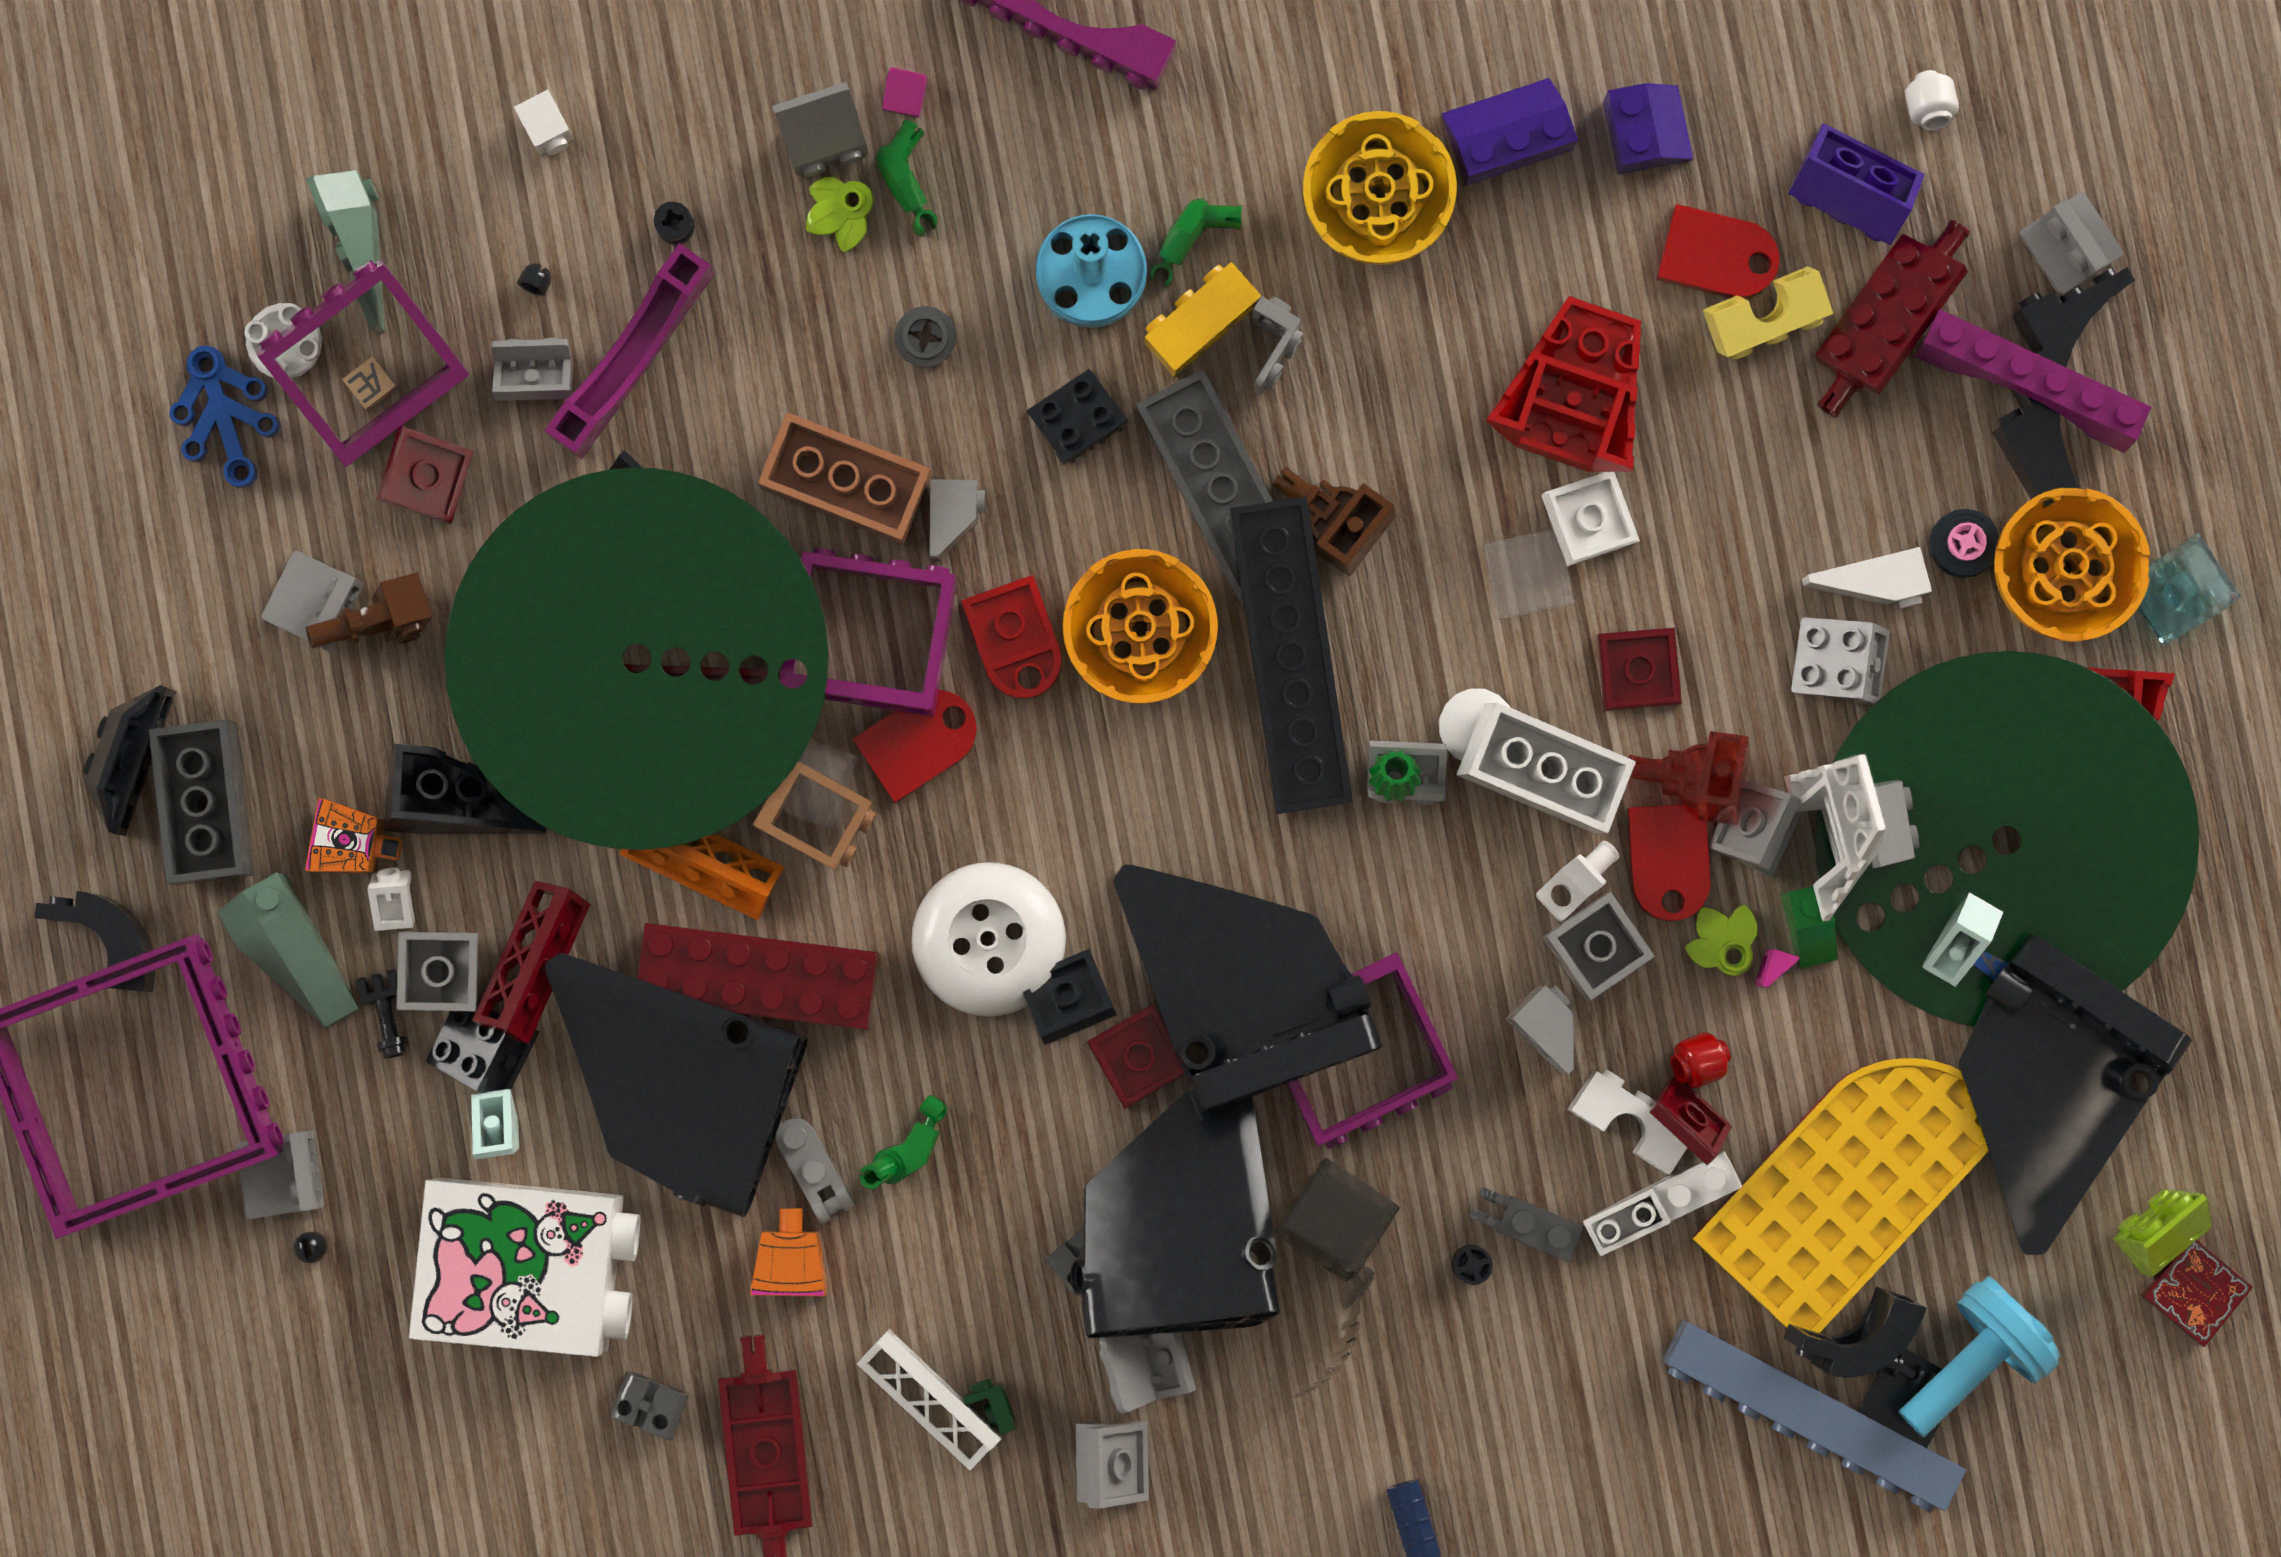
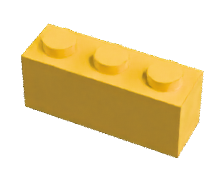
M1232 262L1225 268L1220 264L1213 268L1203 278L1206 283L1196 293L1192 289L1188 290L1174 303L1177 307L1175 311L1167 318L1163 314L1159 315L1145 328L1148 334L1144 337V344L1173 377H1176L1249 314L1261 298V294Z

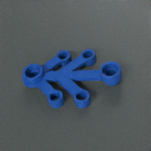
M212 346L197 347L187 358L186 367L191 377L179 401L171 406L169 410L170 418L180 426L190 425L195 419L193 405L204 386L209 401L190 438H187L182 443L181 452L185 458L192 462L203 460L207 454L205 443L217 423L229 459L224 465V477L228 483L237 488H247L256 481L258 472L255 464L244 456L232 417L255 427V430L260 435L267 438L273 437L279 432L280 423L270 413L261 414L226 397L220 381L243 390L244 395L254 402H259L266 398L268 386L258 377L249 378L227 367L223 354ZM211 359L213 361L212 369L208 372H203L201 370L202 362ZM254 383H260L261 392L255 396L250 395V386ZM182 407H186L188 409V416L184 420H178L176 416L177 411ZM265 419H272V429L267 432L262 431L261 423ZM193 443L200 445V452L196 456H190L188 453V448ZM241 467H247L249 471L247 478L244 480H238L236 476L237 470Z

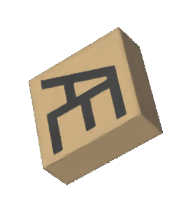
M373 356L342 379L366 411L372 409L398 389Z

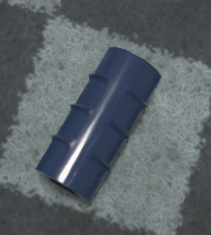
M1408 1480L1386 1488L1391 1510H1393L1396 1520V1528L1399 1530L1406 1557H1440L1441 1552L1436 1539L1437 1536L1434 1533L1431 1516L1428 1513L1419 1480Z

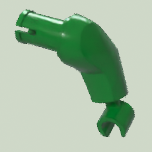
M904 120L890 144L879 147L875 160L883 180L905 213L910 211L914 213L913 231L918 236L923 237L925 231L920 225L919 220H928L931 227L935 229L938 219L934 212L924 210L922 205L927 203V199L909 167L907 158L919 140L924 136V131L922 128L915 131L918 125L910 120Z
M1204 198L1192 200L1170 227L1159 252V255L1164 258L1163 262L1151 269V281L1154 280L1157 271L1165 270L1169 273V278L1165 282L1164 288L1169 287L1173 282V265H1182L1195 240L1207 228L1241 230L1242 205H1208V201H1204Z
M929 1095L919 1108V1111L928 1117L925 1123L922 1124L916 1121L903 1143L878 1151L873 1162L860 1169V1172L864 1174L859 1175V1179L864 1187L875 1189L884 1182L887 1184L898 1183L928 1162L940 1131L934 1129L935 1124L939 1123L947 1113L946 1105L933 1095Z

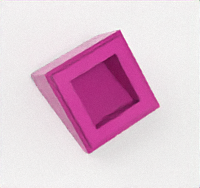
M889 67L882 110L920 118L928 83L927 75Z
M1767 949L1755 981L1756 986L1760 988L1770 986L1794 965L1800 957L1776 949Z

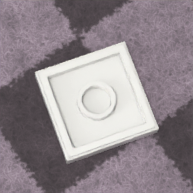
M1604 472L1547 491L1541 495L1567 567L1640 541L1615 472Z

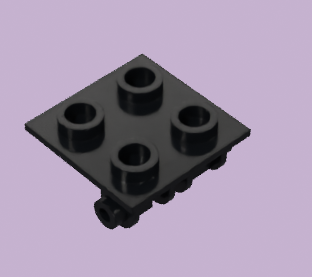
M1090 369L1026 411L1056 451L1055 453L1063 465L1069 461L1071 464L1075 463V459L1084 454L1087 449L1090 451L1094 450V444L1097 442L1100 445L1103 444V438L1106 439L1116 431L1121 432L1123 430L1121 426L1128 422L1126 416Z
M1905 1349L1894 1361L1878 1371L1858 1412L1928 1448L1940 1423L1925 1437H1922L1900 1415L1899 1410L1929 1383L1942 1368Z

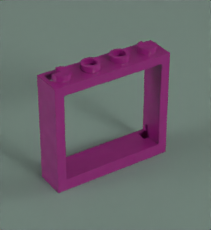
M382 259L375 264L370 260L365 265L359 266L353 272L356 278L344 287L340 283L332 286L321 296L324 300L313 310L309 306L301 309L290 319L293 323L282 333L277 329L270 332L268 337L259 343L261 348L257 350V356L345 467L469 376L465 366ZM382 280L447 365L342 442L276 358Z
M814 548L813 553L803 551L801 561L811 580L815 568L941 588L923 693L828 678L824 700L935 717L957 588L955 574H949L950 570L948 568L936 565H928L927 570L911 568L912 564L910 562L896 559L889 560V564L874 562L873 557L864 554H851V558L837 557L835 551L825 548ZM787 660L782 665L780 682L787 688H798L807 679V675L796 674L798 660Z
M1397 952L1352 973V975H1359L1364 985L1390 972L1392 973L1440 1073L1325 1129H1322L1299 1080L1287 1083L1317 1146L1325 1143L1327 1149H1330L1338 1144L1340 1145L1349 1140L1347 1132L1359 1126L1362 1132L1375 1128L1384 1123L1381 1118L1382 1115L1394 1109L1397 1115L1419 1106L1416 1101L1417 1098L1429 1092L1432 1099L1453 1089L1450 1082L1458 1079Z

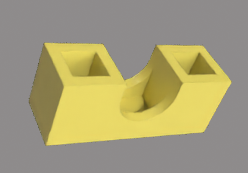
M1807 266L1773 280L1777 292V303L1772 312L1764 317L1756 318L1749 301L1738 295L1703 309L1717 352L1727 358L1731 356V359H1739L1753 352L1752 347L1764 342L1767 345L1776 344L1787 339L1788 332L1800 327L1802 330H1808L1821 325L1824 322L1823 318L1832 315L1833 311L1820 272Z

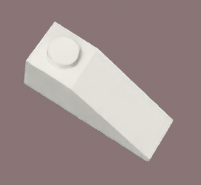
M1920 547L1809 574L1802 579L1803 587L1885 605L1898 602L1900 609L1923 603L1921 596L1932 592Z

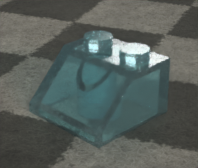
M2196 533L2149 563L2148 578H2150V581L2138 609L2164 646L2224 611L2238 600L2241 595L2199 533Z

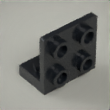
M478 1001L476 1003V1010L480 1004ZM492 1009L489 1017L499 1019L501 1014ZM450 1011L426 1062L481 1093L511 1090L540 1031L535 1029L528 1045L517 1042L502 1031L476 1024L472 1021L476 1011Z

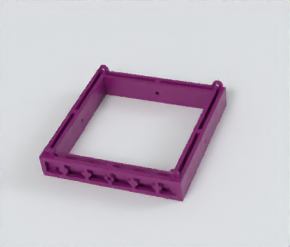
M199 934L186 937L0 1008V1098L55 1239L270 1159L283 1152L284 1139L281 1129L276 1122L272 1123L267 1111V1108L270 1107L267 1093L262 1086L258 1087L253 1075L256 1069L254 1059L247 1049H243L239 1039V1035H241L240 1023L234 1013H229L224 1000L227 998L226 987L219 976L215 977L210 964L213 961L212 951L208 943L203 938H200ZM178 962L249 1145L78 1209L7 1026Z

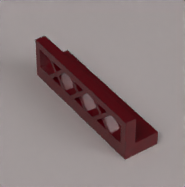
M534 881L472 1021L478 1025L502 1031L517 1042L529 1045L552 993V988L545 971V964L557 954H569L591 904L569 888ZM543 894L553 895L549 907L539 913L537 908ZM535 929L536 936L533 943L523 948L522 941L525 934ZM519 964L521 970L518 977L507 983L506 977L509 970ZM503 999L505 1006L499 1019L490 1018L489 1015L494 1004Z

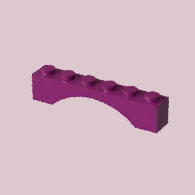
M960 0L970 6H975L976 3H979L989 8V14L1002 22L1009 23L1011 19L1023 25V30L1032 37L1043 40L1044 36L1058 42L1057 47L1063 52L1072 56H1077L1080 53L1092 59L1091 64L1104 72L1111 73L1112 70H1115L1125 75V80L1129 84L1141 90H1145L1146 87L1156 90L1176 51V40L1143 24L1125 28H1096L1079 25L1063 19L1041 6L1036 0Z
M679 243L656 274L639 308L618 340L589 377L566 399L544 430L553 440L580 459L584 458L714 277L715 272L708 262Z
M1941 309L1938 310L1932 323L1925 331L1914 355L1947 372L1983 379L2024 394L2061 414L2090 438L2122 453H2125L2137 441L2152 408Z

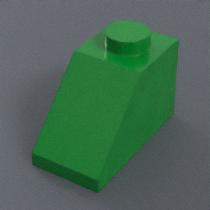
M1813 886L1780 894L1795 955L1800 957L1797 961L1799 969L1838 960L1834 915L1829 921H1822Z

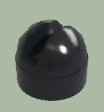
M531 263L521 272L517 283L521 288L532 294L545 296L551 282L550 272L547 268H543L540 271L541 264Z
M306 1232L296 1239L294 1252L302 1262L314 1263L320 1261L325 1256L327 1241L318 1232ZM309 1238L313 1257L310 1258L307 1256L303 1240Z

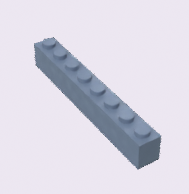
M1682 1320L1662 1359V1362L1671 1366L1668 1374L1689 1384L1691 1378L1705 1384L1702 1392L1721 1402L1724 1401L1726 1396L1740 1403L1737 1410L1757 1421L1761 1414L1774 1421L1772 1429L1793 1439L1795 1433L1809 1439L1806 1447L1825 1457H1828L1830 1451L1844 1458L1841 1463L1842 1466L1861 1476L1865 1469L1878 1476L1876 1484L1897 1494L1899 1488L1913 1494L1910 1502L1930 1513L1934 1506L1946 1512L1967 1470L1685 1320Z

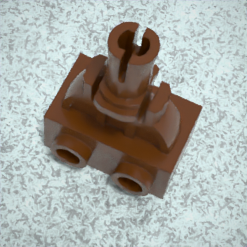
M1286 466L1281 471L1282 477L1278 475L1274 480L1273 487L1279 489L1291 499L1307 496L1313 539L1317 544L1319 555L1350 577L1396 518L1394 505L1364 483L1358 490L1349 487H1334L1323 479L1319 483L1320 487H1318L1317 485H1311Z
M418 572L380 582L372 598L374 604L354 612H350L349 607L342 609L341 613H338L337 618L306 626V634L311 648L346 640L347 643L350 642L351 645L358 644L360 636L381 632L384 633L386 642L397 639L398 644H404L419 639L421 637L420 632L425 630L432 618V613Z

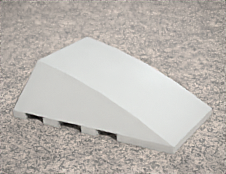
M1866 755L1854 756L1833 762L1830 765L1819 766L1817 769L1799 772V774L1784 776L1788 793L1801 799L1796 812L1822 810L1836 866L1813 884L1822 921H1829L1875 858L1883 843L1886 829Z

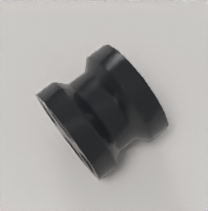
M675 201L666 202L655 212L653 218L654 227L661 239L671 245L684 244L693 236L695 230L694 219L683 204Z
M1473 1244L1464 1245L1457 1249L1451 1262L1452 1270L1456 1277L1470 1285L1481 1284L1486 1281L1491 1275L1493 1268L1492 1258L1489 1253L1480 1246Z

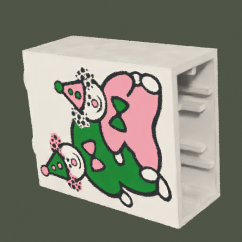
M441 1177L426 1180L409 1339L600 1356L608 1351L609 1338L626 1340L629 1334L632 1315V1293L614 1290L617 1261H635L640 1237V1215L623 1213L624 1195Z

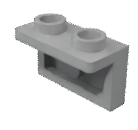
M507 339L505 341H492L491 350L494 358L492 393L494 401L567 399L572 394L573 358L567 339Z
M1369 741L1367 792L1369 798H1375V800L1382 803L1397 801L1396 799L1386 801L1383 795L1375 794V787L1369 784V779L1372 776L1369 768L1375 765V758L1377 756L1385 755L1387 751H1394L1396 753L1403 751L1405 755L1414 757L1415 764L1421 769V773L1418 776L1421 784L1415 788L1413 796H1406L1404 800H1413L1423 805L1434 804L1436 801H1445L1447 744ZM1396 771L1388 774L1392 779L1402 778L1401 774Z

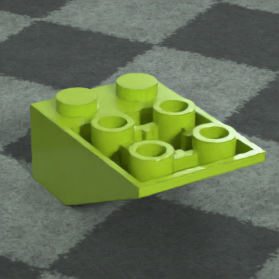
M2163 1189L2148 1201L2150 1207L2140 1216L2133 1214L2118 1226L2121 1232L2113 1240L2142 1275L2151 1277L2156 1275L2212 1228L2208 1200L2204 1194L2173 1189L2168 1192L2166 1189Z

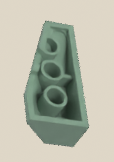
M357 170L306 178L325 227L328 226L333 237L337 236L339 242L335 243V250L347 272L351 271L353 275V272L359 266L365 265L370 260L374 264L381 258L378 212L374 205V201L379 200V197L371 179L364 180ZM381 280L357 298L370 328L377 335L385 332Z
M276 872L242 891L217 912L235 945L325 1028L361 1009L287 874Z

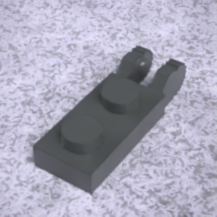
M1481 1188L1479 1195L1483 1196V1199L1506 1206L1501 1221L1491 1217L1490 1214L1484 1211H1476L1474 1209L1470 1218L1496 1228L1498 1233L1570 1262L1584 1226L1513 1196L1508 1198L1487 1188Z

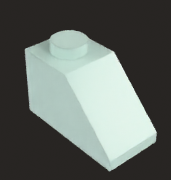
M1968 893L1950 917L1924 961L1922 968L1956 987L1991 943L2003 912L1975 895Z
M511 1090L471 1094L474 1159L514 1154L519 1149V1125Z

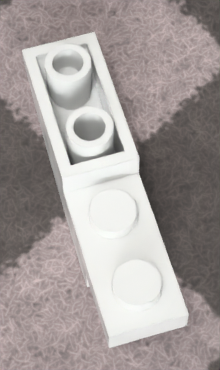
M1723 1151L1718 1153L1717 1157L1708 1166L1703 1162L1693 1166L1690 1165L1583 1220V1223L1601 1257L1670 1224L1671 1221L1742 1188V1184L1726 1152Z

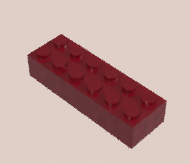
M645 923L637 979L735 1013L870 1030L880 953Z

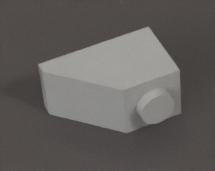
M930 479L931 561H940L978 523V513H985V490H978L977 480Z

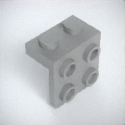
M1261 296L1253 310L1252 322L1280 339L1255 381L1253 393L1261 396L1264 389L1270 392L1273 390L1282 374L1281 371L1284 367L1280 364L1284 356L1289 359L1293 357L1304 334L1299 331L1301 319L1290 313L1292 308L1287 303L1274 296L1270 300Z
M1181 1332L1100 1338V1357L1105 1364L1108 1374L1111 1398L1119 1413L1130 1412L1158 1399L1187 1394L1196 1390Z

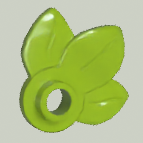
M825 177L817 180L809 187L812 197L818 203L808 213L806 230L817 235L835 233L840 249L843 252H847L856 247L867 232L866 216L870 213L874 204L873 193L868 185L860 181L843 183L834 177ZM855 192L859 196V203L857 206L852 207L848 202V198Z
M1743 904L1727 918L1724 914L1714 909L1700 908L1696 918V930L1699 939H1695L1685 946L1690 959L1703 968L1717 967L1722 973L1729 976H1738L1748 971L1753 962V951L1750 946L1758 934L1757 923L1752 911ZM1731 949L1736 950L1740 955V959L1736 964H1731L1727 961L1726 955Z

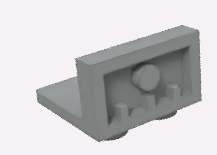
M296 550L292 553L261 617L263 620L308 641L306 626L337 618L338 613H341L342 609L349 607L351 612L365 583ZM335 642L320 647L331 652Z
M1802 618L1791 691L1795 694L1853 699L1864 705H1874L1881 699L1890 630L1871 622Z
M314 1130L283 1135L282 1153L240 1170L245 1213L248 1219L325 1207ZM247 1141L238 1142L236 1144V1149L247 1146L249 1144Z

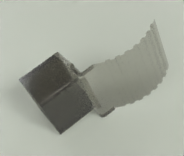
M1326 1157L1315 1165L1273 1231L1275 1235L1338 1278L1346 1282L1349 1280L1353 1282L1354 1287L1343 1303L1345 1322L1341 1324V1331L1344 1332V1335L1339 1340L1338 1346L1341 1347L1340 1351L1335 1353L1333 1357L1334 1364L1326 1369V1375L1319 1378L1314 1383L1315 1385L1288 1398L1285 1402L1307 1394L1331 1379V1375L1341 1369L1342 1366L1340 1364L1350 1356L1351 1353L1348 1351L1355 1345L1357 1338L1354 1335L1360 1327V1323L1357 1322V1316L1361 1314L1360 1299L1374 1279L1373 1270L1366 1266L1365 1262L1400 1209L1397 1204Z

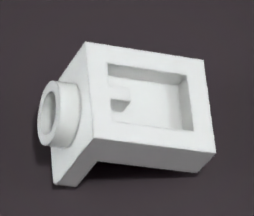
M391 867L381 869L377 873L372 874L368 886V895L374 931L413 928L415 919L409 887L412 879L410 870L400 871L398 868Z

